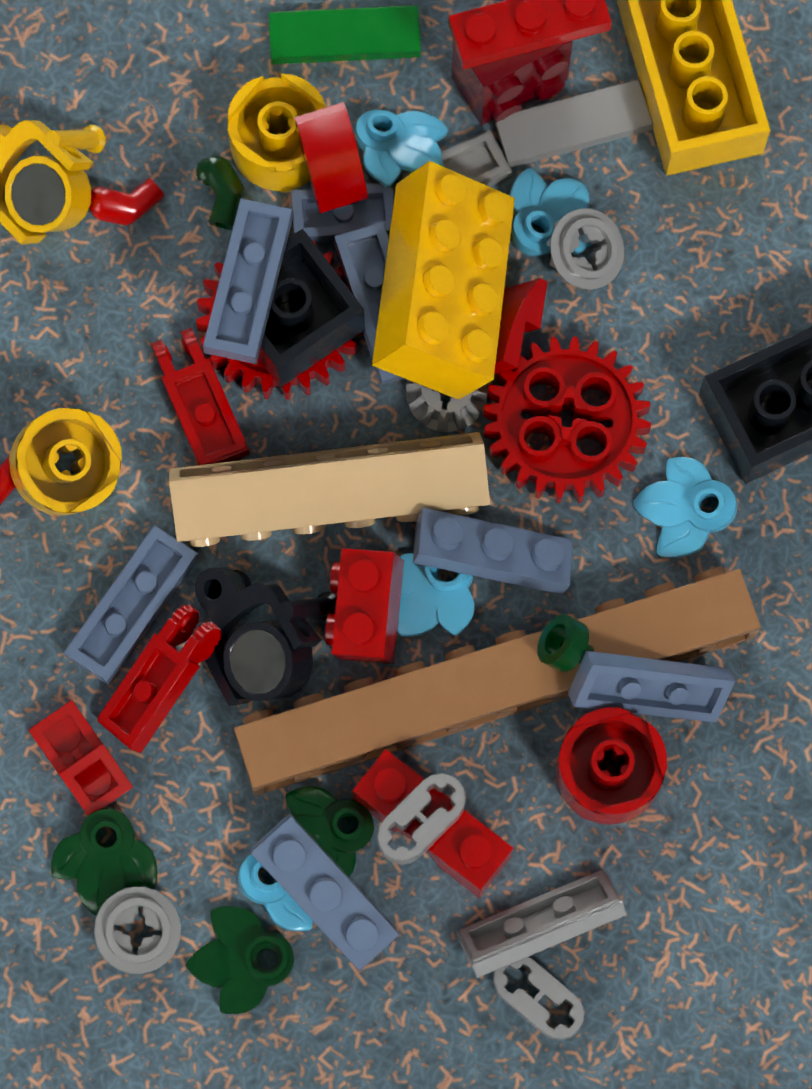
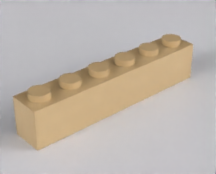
M480 432L172 468L169 472L177 542L189 541V545L193 547L214 545L220 542V537L241 535V539L247 541L261 540L270 537L272 531L292 529L295 534H312L322 531L324 529L323 525L344 522V526L348 528H363L375 524L376 518L396 516L397 521L413 522L417 521V516L422 508L436 511L448 510L450 514L463 516L478 512L479 506L490 505L485 448Z

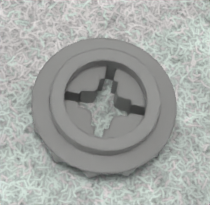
M582 208L568 212L553 224L552 236L546 242L551 252V260L548 265L556 268L561 276L560 282L569 283L577 287L578 291L593 290L606 286L617 276L623 264L624 243L619 229L608 216L594 209ZM580 240L582 243H599V246L587 255L588 261L585 257H572L571 253L580 246Z
M410 380L406 384V400L413 416L425 427L439 432H455L472 425L483 413L484 405H486L488 399V387L485 384L460 400L451 397V401L447 404V410H443V401H441L439 392L432 391V389Z
M146 887L126 888L108 898L100 908L94 926L95 941L103 958L116 969L131 974L148 973L163 966L175 953L181 937L180 918L171 901L160 892ZM138 906H143L142 915L145 916V924L152 926L154 930L162 931L161 935L152 934V937H143L141 946H138L137 954H132L133 945H131L130 936L123 934L120 930H114V925L123 926V923H132L134 914L138 912Z

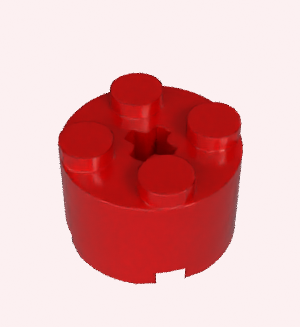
M616 707L591 711L578 719L562 741L556 763L558 788L569 807L583 819L608 825L630 821L649 808L663 784L667 769L666 748L656 728L648 721L632 714L631 711ZM610 756L613 764L622 763L623 766L620 768L617 776L612 777L608 771H601L599 769L604 757Z

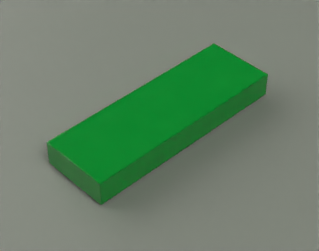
M418 5L269 12L271 65L421 57Z

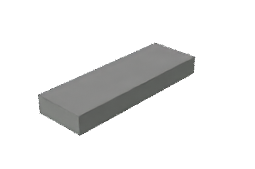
M638 79L521 110L497 123L494 120V126L503 155L510 168L651 131L653 122Z
M602 869L459 929L456 933L476 977L479 978L626 915L623 901L605 870Z

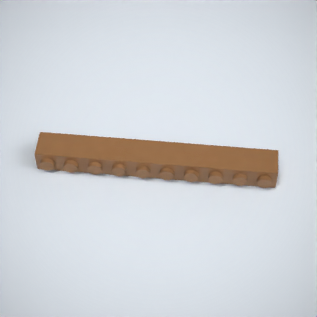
M715 567L703 571L694 577L695 583L676 588L673 582L655 586L644 593L646 598L626 604L624 598L604 602L595 607L596 614L577 619L588 627V644L594 647V652L681 662L756 638L761 625L740 568L725 573L724 567ZM566 614L576 619L574 614ZM515 630L495 639V646L476 651L473 645L464 646L445 654L446 661L428 667L425 666L423 661L413 662L394 671L395 677L375 683L373 677L359 679L345 685V693L325 699L323 693L302 697L293 702L294 709L276 715H274L272 709L254 712L245 716L242 719L244 725L234 727V731L254 795L258 796L378 758L385 749L394 753L569 697L568 692L580 664L578 663L567 672H560L542 663L537 654L538 641L542 631L526 635L525 630Z

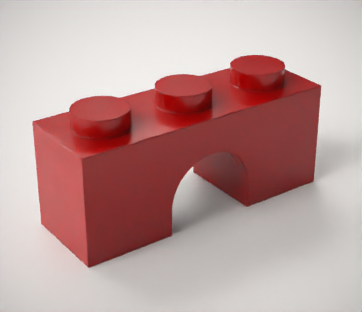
M385 749L352 790L353 800L362 804L370 811L372 816L382 823L425 779ZM433 788L428 792L431 796V803L422 814L428 819L440 807L444 808L447 812L451 811L454 807L450 803L451 799ZM464 810L459 819L426 852L436 861L440 869L476 897L480 898L511 859L514 847ZM415 820L403 831L399 830L396 826L390 830L394 833L398 831L412 840L413 833L421 824Z

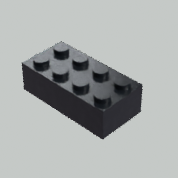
M812 327L704 376L699 397L745 484L812 453Z

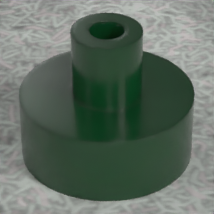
M566 614L554 617L546 625L539 638L537 647L539 660L560 672H567L578 663L581 664L586 651L594 652V647L588 644V627Z

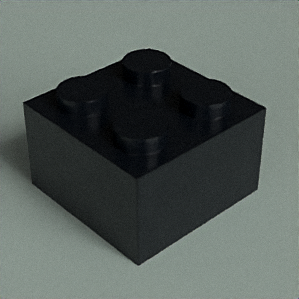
M303 228L287 240L258 359L280 388L365 330L364 308Z

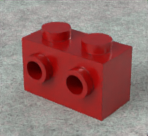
M341 548L340 562H333L330 575L331 592L337 593L335 614L328 615L325 627L326 645L332 646V655L341 660L382 664L395 663L404 560L396 553Z

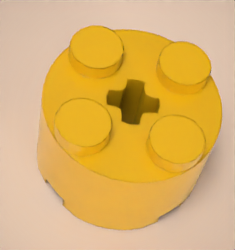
M280 74L281 77L264 79V76L252 79L242 86L230 103L227 130L231 155L237 169L248 181L264 189L287 193L310 182L308 167L301 152L294 117L326 108L320 92L308 81L298 76Z
M76 408L53 409L32 420L18 434L9 454L10 473L18 493L28 504L37 510L49 515L58 516L80 513L102 503L115 489L122 461L120 442L110 425L100 416ZM57 450L63 455L70 452L74 454L76 461L71 464V469L74 472L73 475L68 470L59 472L56 468L55 463L59 460Z

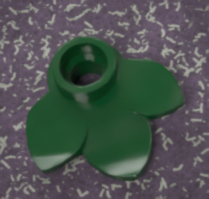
M306 786L287 793L285 796L286 803L294 818L350 877L355 868L356 852L363 849L373 835L374 821L370 811L355 800L344 799L338 801L328 791L320 787ZM342 817L353 818L357 823V830L352 834L341 832L338 828V820Z
M102 808L91 813L83 822L80 832L61 840L54 850L51 860V876L61 880L76 879L80 900L96 916L104 902L118 891L123 890L124 886L127 888L146 887L155 890L157 884V863L152 849L134 838V828L130 819L121 811L113 808ZM104 826L113 828L117 834L116 842L111 845L100 843L97 839V831Z
M234 906L217 907L210 911V917L218 940L211 941L196 951L187 961L186 968L200 982L211 987L221 988L219 995L221 1013H247L261 1003L268 987L276 986L288 978L294 966V953L291 945L284 937L277 933L265 931L255 913ZM264 950L274 951L278 957L277 964L269 970L260 968L257 964V957L260 952Z

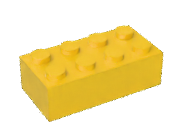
M616 0L640 86L653 122V132L666 176L763 154L770 134V127L732 0Z
M428 161L396 184L372 366L458 400L494 380L515 202L514 197L432 161Z

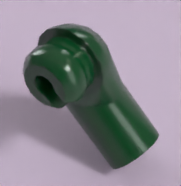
M218 155L203 158L196 168L197 178L199 181H203L206 186L210 185L216 194L209 223L212 226L232 230L240 199L244 194V186L229 160Z

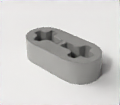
M442 773L431 775L423 780L380 825L377 838L379 850L383 856L392 863L400 865L413 863L420 858L463 813L466 797L461 783L451 775ZM434 788L440 793L447 788L452 790L453 794L450 803L454 808L451 811L447 812L444 808L440 807L428 819L422 814L431 803V796L428 793L431 789ZM415 820L421 824L412 835V842L415 845L413 849L409 851L401 846L394 851L390 848L389 845L393 841L390 832L391 828L396 826L399 830L403 831Z
M526 957L495 970L493 985L497 995L541 1034L551 1040L562 1041L571 1038L579 1031L584 1020L582 1003L576 995L533 959ZM524 966L530 971L527 982L539 992L534 999L522 989L515 990L513 994L505 989L508 978L503 973L507 968L518 971ZM543 996L557 1007L564 1001L572 1007L568 1016L574 1022L573 1025L569 1028L562 1024L558 1025L555 1029L549 1027L546 1022L550 1014L538 1002Z

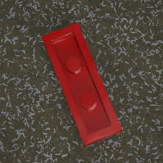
M504 0L448 15V25L462 70L610 31L612 25L605 0Z

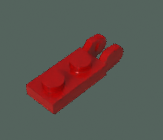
M191 327L180 331L183 348L186 354L190 356L193 364L178 371H175L171 354L162 340L151 343V348L163 374V377H161L163 385L197 464L231 462L250 455L246 441L209 358L205 359Z
M190 604L181 605L179 609H176L159 634L153 635L97 718L98 723L135 752L142 753L199 669V663L211 656L215 650L214 647L221 640V629L208 621L198 626L191 636L193 629L199 623L200 616L199 612ZM187 641L181 650L176 647Z

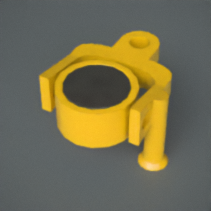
M25 120L19 122L13 128L8 125H0V223L21 245L40 243L47 236L45 234L47 232H60L76 227L86 216L91 204V186L84 170H89L94 162L79 150L100 153L106 144L104 131L97 125L86 126L83 130H51L38 120ZM37 140L52 154L48 156H31L21 160L14 167L22 153ZM4 187H5V201H4V199H3Z

